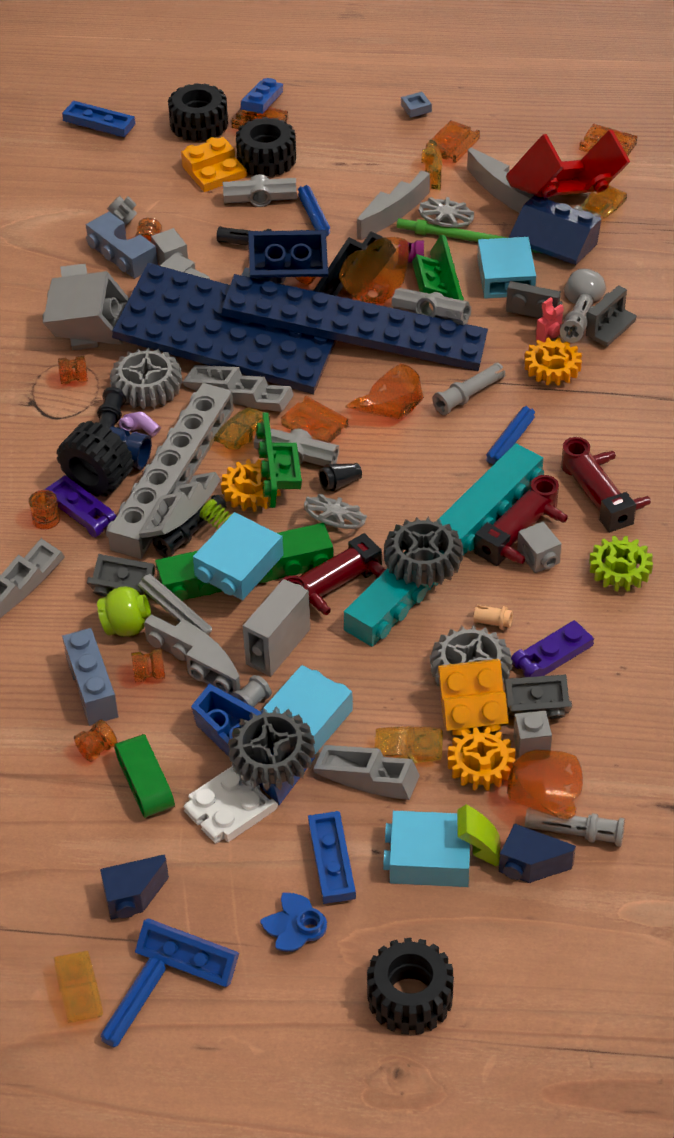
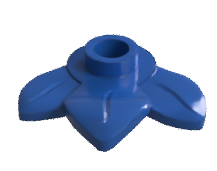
M282 893L281 903L283 911L261 919L263 929L269 935L277 938L275 947L281 951L298 950L307 941L320 939L327 930L325 916L319 910L312 908L308 898L295 893ZM307 925H315L313 928H306Z

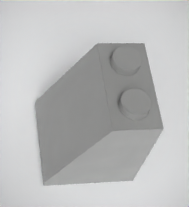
M107 271L52 278L50 289L47 293L48 299L45 312L43 313V323L55 337L110 344L123 343L121 340L112 338V330L129 297Z

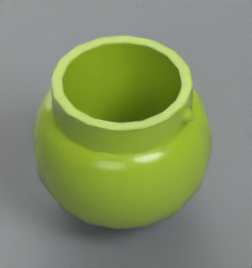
M128 586L113 589L106 597L100 598L97 602L99 619L104 632L108 636L115 634L122 637L136 635L144 629V622L151 615L146 595H140L136 589Z

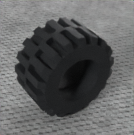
M194 83L193 85L188 84L185 87H180L176 89L177 91L171 93V97L168 99L171 130L177 137L195 142L207 141L209 138H216L217 135H221L227 129V98L218 87L209 86V84Z
M256 118L238 128L239 131L236 132L237 159L246 168V172H250V175L260 174L273 177L277 174H283L284 171H289L291 166L295 165V130L286 121L278 120V118Z
M87 421L86 423H80L58 446L59 448L56 452L58 455L57 461L66 476L97 497L100 495L102 497L110 495L129 475L134 465L131 451L128 450L126 443L120 439L118 434H115L110 428L104 427L98 422Z
M404 938L402 943H399L396 939L390 942L389 948L383 945L378 949V956L373 955L370 960V967L367 970V999L371 1013L376 1014V1020L381 1025L387 1022V1029L394 1032L396 1028L401 1029V1034L409 1035V1030H415L416 1035L422 1034L425 1027H428L430 1030L436 1028L437 1020L443 1022L447 1017V1011L451 1010L454 987L452 964H448V956L445 952L439 954L438 946L432 944L429 947L426 945V940L419 939L418 942H412V938ZM404 979H416L428 987L417 993H404L397 990L393 985Z

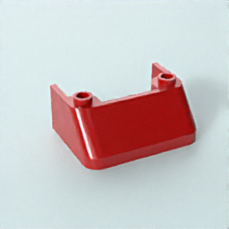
M608 130L581 160L561 161L547 134H543L507 173L506 179L511 187L544 198L589 192L601 193L609 187V183L630 163V160L613 130Z

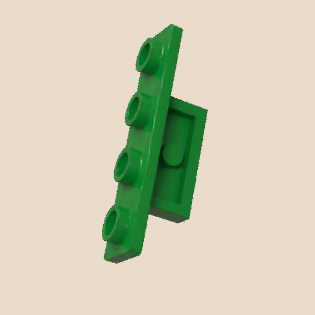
M440 235L430 251L431 258L416 254L412 261L419 292L428 294L438 292L444 297L464 301L447 238L445 235Z
M263 412L262 422L256 425V437L262 440L259 441L258 454L259 458H264V461H261V478H266V480H263V497H268L269 508H275L277 489H301L302 478L297 443L272 442L268 412Z

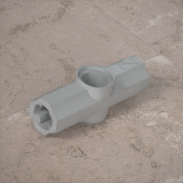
M259 174L251 177L248 181L223 182L224 204L251 202L256 207H264L270 201L297 200L296 178L269 179L267 176Z
M397 288L392 297L391 306L394 309L451 320L461 325L467 324L471 316V306L468 301L444 297L438 292L428 294ZM429 302L433 305L434 310L430 308Z
M270 428L272 442L297 443L300 464L303 461L322 466L337 463L339 445L312 439V436L302 429H293L290 433ZM256 435L254 439V449H258L259 441H262L261 439H257Z

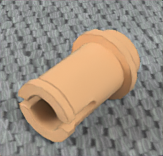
M476 605L474 623L499 626L500 630H504L505 627H511L513 611L508 610L506 606L500 609Z

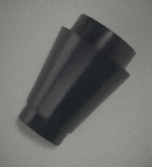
M358 463L326 464L324 468L319 470V481L322 488L330 491H335L362 477V470Z

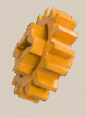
M548 337L544 343L536 340V346L530 344L529 350L525 351L524 369L528 370L529 377L536 376V382H540L543 379L546 385H549L551 381H555L557 386L560 385L562 380L570 383V377L577 378L578 372H581L582 353L578 352L577 346L570 347V343L567 341L562 343L560 338H557L556 341H551Z
M247 459L244 465L236 462L235 469L228 467L227 474H222L221 492L224 494L225 502L231 501V507L235 508L241 505L242 511H245L247 507H252L253 512L257 511V506H261L264 509L268 508V497H263V480H266V478H261V460L258 459L253 464L250 459ZM277 489V496H281V489Z
M477 727L473 728V734L470 735L465 730L462 731L461 739L454 737L452 739V746L448 747L447 767L452 769V778L461 777L462 786H465L468 782L472 783L473 790H477L479 785H483L485 790L489 791L490 784L492 783L497 787H501L502 778L510 780L511 771L515 770L516 751L515 748H511V740L505 739L502 741V732L499 731L492 735L488 727L484 733H480Z

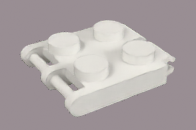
M231 766L189 794V801L183 806L185 808L184 812L197 825L201 824L202 831L216 844L223 839L230 842L274 812L278 807V803L274 799L269 800L260 791V785L254 788L250 780L243 782L240 774H236L233 766Z

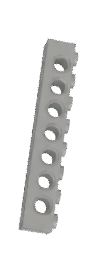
M202 383L198 391L192 394L190 403L185 410L181 411L178 422L174 428H170L168 431L167 439L162 446L157 448L151 464L146 465L142 478L138 483L134 484L127 501L121 504L119 514L114 521L108 524L106 536L109 539L111 551L142 559L155 536L141 538L139 535L141 529L162 495L173 494L178 485L188 484L234 410L231 390Z

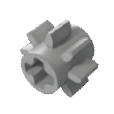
M119 195L107 208L108 211L122 220L125 226L137 214L133 209L136 203L129 196L124 200Z

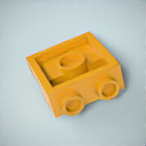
M212 137L204 144L198 146L189 145L184 151H181L182 167L203 192L221 187L223 182L237 181L247 177L246 168L235 157V149L224 137Z
M500 659L438 666L443 724L447 731L452 730V735H461L464 730L470 734L471 728L483 727V731L488 727L493 732L501 730V724H508L506 693L503 690Z

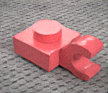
M551 297L542 303L543 317L537 320L536 340H540L543 343L546 342L548 337L550 339L558 337L562 325L563 305L560 304L554 308Z

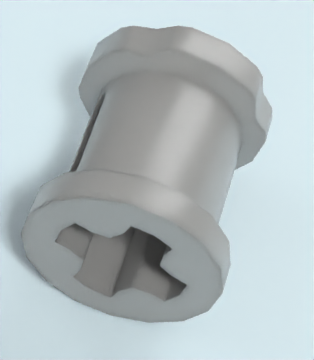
M253 675L245 687L240 691L235 690L231 695L254 707L262 699H268L272 695V690L262 677Z

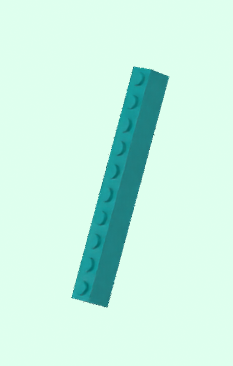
M515 443L439 518L442 525L450 524L451 529L457 531L459 539H461L463 544V556L468 551L474 549L475 533L487 522L492 525L531 488V481L535 477L544 475V457ZM387 568L344 610V631L373 647L380 639L387 637L391 628L398 621L405 619L409 610L416 603H420L431 588L427 584H421L418 588L414 582L406 586L404 579L396 580L395 575L389 573ZM433 582L431 588H432L434 585L437 586L438 583Z

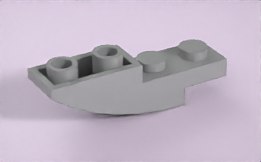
M152 614L145 620L147 642L155 648H161L173 654L181 661H187L188 674L195 680L203 681L207 684L210 683L230 695L235 690L240 691L239 674L233 662L219 644L208 634L184 619L176 626Z

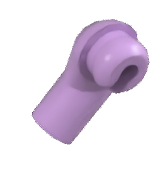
M144 412L129 413L119 420L120 428L127 431L143 429L151 437H154L161 429Z

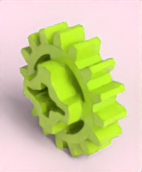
M612 536L611 542L602 539L601 546L594 545L593 552L590 553L589 571L590 573H595V581L603 580V587L605 588L611 584L614 585V591H618L620 586L624 587L626 591H630V585L640 588L642 581H649V574H652L653 569L652 553H647L648 547L646 545L638 546V539L629 542L628 536H624L623 540H618L616 536Z

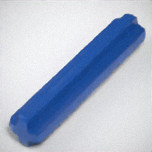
M300 186L298 188V196L315 230H326V236L330 234V226L310 186Z
M525 406L518 412L487 452L486 461L494 465L517 442L535 418L534 409H529Z
M155 957L148 959L102 1031L101 1038L103 1043L111 1047L118 1046L165 972V963Z

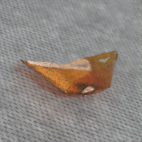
M384 237L371 243L366 250L355 251L348 256L339 274V279L347 292L357 301L373 304H382L391 298L395 290L401 288L404 283L409 258L408 241L399 237ZM391 244H395V245H399V244H400L401 246H399V247H397L396 249H394V247L391 246ZM382 245L379 252L373 251L374 249L379 248ZM375 290L379 295L372 298L368 295V292Z
M399 364L383 375L372 386L368 395L354 399L345 408L394 419L401 417L402 419L416 408L424 398L420 376L410 366ZM400 371L399 378H392V376L397 375ZM385 384L387 389L379 391Z
M528 751L521 755L512 765L508 778V797L514 802L560 819L573 818L577 810L573 800L581 794L583 785L580 763L575 755L563 751ZM569 763L571 764L570 770L573 772L572 775L564 770ZM573 784L570 787V792H567V789L564 786ZM562 807H566V808L564 809L565 812H563V811H561V810H559V809L562 808Z

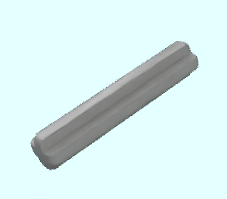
M148 574L142 578L139 588L178 622L184 619L209 635L211 633L212 627L154 576Z

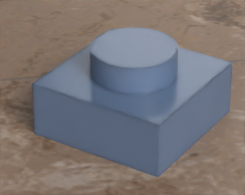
M423 92L401 97V106L410 118L432 112V104Z

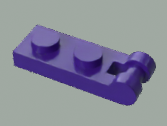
M66 475L44 489L45 498L85 527L94 538L102 534L103 529L117 517L114 511ZM96 515L100 517L97 520L93 518Z
M573 620L529 648L516 651L511 657L512 665L517 669H522L525 677L545 676L592 647L594 637L578 622Z

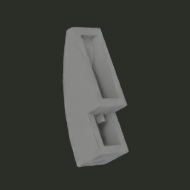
M324 745L313 768L315 773L345 786L371 794L410 800L420 776L413 759L384 757L381 750L377 748Z

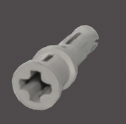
M579 295L573 310L565 316L564 323L561 325L560 335L569 343L578 342L584 334L588 324L586 314L591 305H593V299L590 295Z
M494 363L463 383L454 382L448 390L435 393L432 397L434 407L440 414L447 415L453 407L466 404L470 396L505 377V370L495 373L502 369L503 366L499 363Z
M528 808L526 811V828L584 836L585 840L591 843L599 840L613 842L617 847L622 846L625 818L611 820L599 818L598 814L593 813L587 818Z

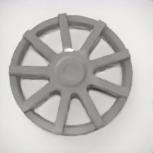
M429 197L428 201L421 202L419 206V213L425 220L443 227H464L469 225L474 219V211L466 207V203L450 201L449 197H446L445 200ZM436 214L435 220L428 217V215ZM455 218L463 220L464 223H458Z
M318 494L317 497L312 498L307 496L304 502V509L311 517L330 526L357 529L365 524L367 515L359 511L360 507L358 505L351 506L342 502L340 497L335 500L326 498L323 494ZM312 511H323V513L318 516ZM347 519L353 524H344V520Z

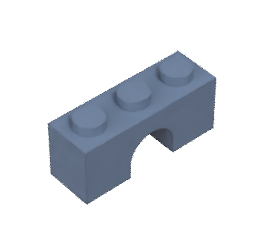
M107 212L86 224V241L92 249H96L108 261L113 262L122 272H126L134 279L142 275L147 263L158 265L156 246L142 235L127 240L125 223L111 212Z
M92 628L63 635L66 660L73 680L77 682L81 704L89 726L118 718L115 693Z

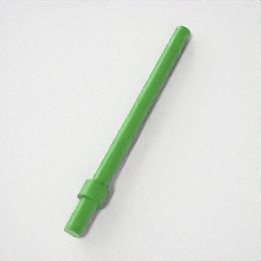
M398 218L397 228L415 231V234L425 236L426 233L439 236L445 235L446 237L478 242V239L509 238L429 224L427 220L421 219L412 221ZM531 249V252L541 253Z

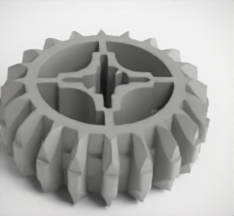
M148 347L146 351L137 349L136 353L127 352L126 357L120 356L119 361L113 363L110 384L111 387L122 390L126 396L124 405L130 404L133 409L141 406L143 410L149 406L155 409L156 405L165 406L166 400L173 401L174 395L179 394L182 373L175 357H170L168 352L161 353L159 349L150 351Z
M461 625L458 632L450 629L448 636L441 635L439 642H435L432 648V655H430L432 677H435L437 686H440L438 666L500 659L504 685V681L509 679L510 670L512 669L510 648L506 647L505 639H498L497 632L488 634L486 627L481 631L476 630L474 625L468 630Z

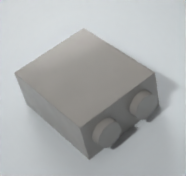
M283 579L243 625L246 665L271 677L310 631L308 590L299 584Z

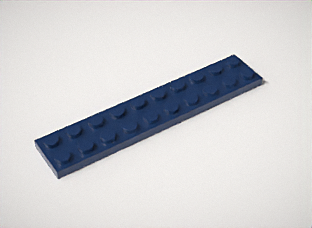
M237 274L233 276L222 307V316L479 371L488 332L487 328L468 324L461 325L451 320Z

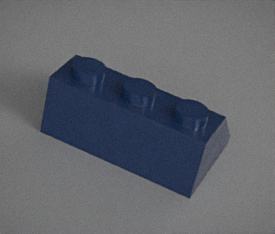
M534 195L523 205L509 238L529 237L532 250L576 265L597 245L602 218L594 216L588 211H579L571 208L568 204L556 203L548 200V198Z
M326 230L248 231L250 278L328 277Z

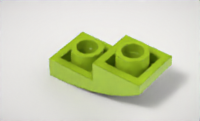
M467 804L457 809L458 838L473 845L474 856L496 867L499 866L501 852L500 835L495 826L483 814Z

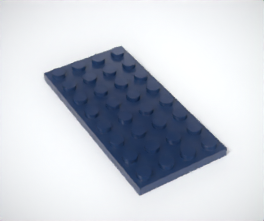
M147 263L112 330L113 339L146 348L149 347V349L153 350L159 349L160 352H168L171 355L210 366L239 367L242 375L265 377L267 382L281 386H291L292 389L314 395L336 340L222 316V307L230 285Z

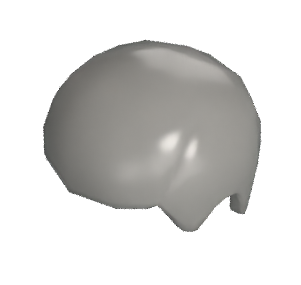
M590 269L574 271L564 288L565 297L574 304H576V300L581 294L590 295L593 302L601 300L606 291L604 278L598 272Z

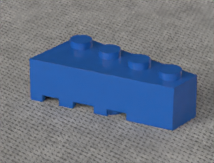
M210 683L191 706L196 726L227 756H229V739L233 738V728H240V719L249 721L251 712L257 716L261 714V711ZM269 742L271 755H274L273 744ZM294 776L293 786L287 781L283 782L281 790L276 787V784H271L268 791L264 789L263 783L260 784V787L280 805L300 777Z

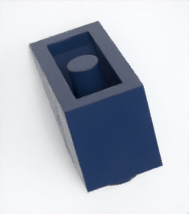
M514 824L500 852L499 872L505 874L510 879L531 883L571 870L574 865L576 846Z
M165 854L100 869L110 919L129 918L134 914L144 912L169 878Z

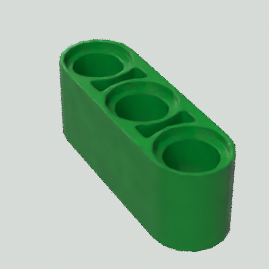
M142 734L114 744L118 762L143 817L145 818L175 807L169 784L146 735Z

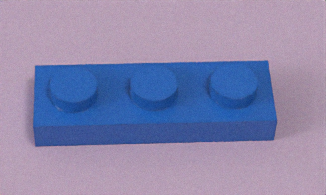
M264 78L241 100L240 110L263 114L283 93V83H278L272 78Z
M74 100L62 113L63 121L122 137H125L136 124L135 116Z
M340 811L308 815V825L323 904L356 899V890Z
M149 918L143 921L135 949L137 954L148 958L155 957L162 960L166 965L224 987L231 985L239 957V952Z

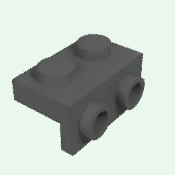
M510 281L507 287L506 311L541 318L543 317L542 303L550 297L553 299L552 304L554 308L560 304L562 305V301H560L561 291Z
M618 285L610 293H606L599 303L589 308L586 314L588 320L586 327L587 337L604 346H608L636 321L637 316L625 310L627 289Z
M98 554L93 577H88L87 584L94 590L93 593L104 597L115 588L128 586L136 589L140 595L145 594L147 599H149V595L139 588V583L145 575L151 574L154 576L156 566L153 563Z
M566 674L511 678L504 681L508 718L515 717V714L546 711L548 719H558L565 717V713H569L572 709V701H569Z

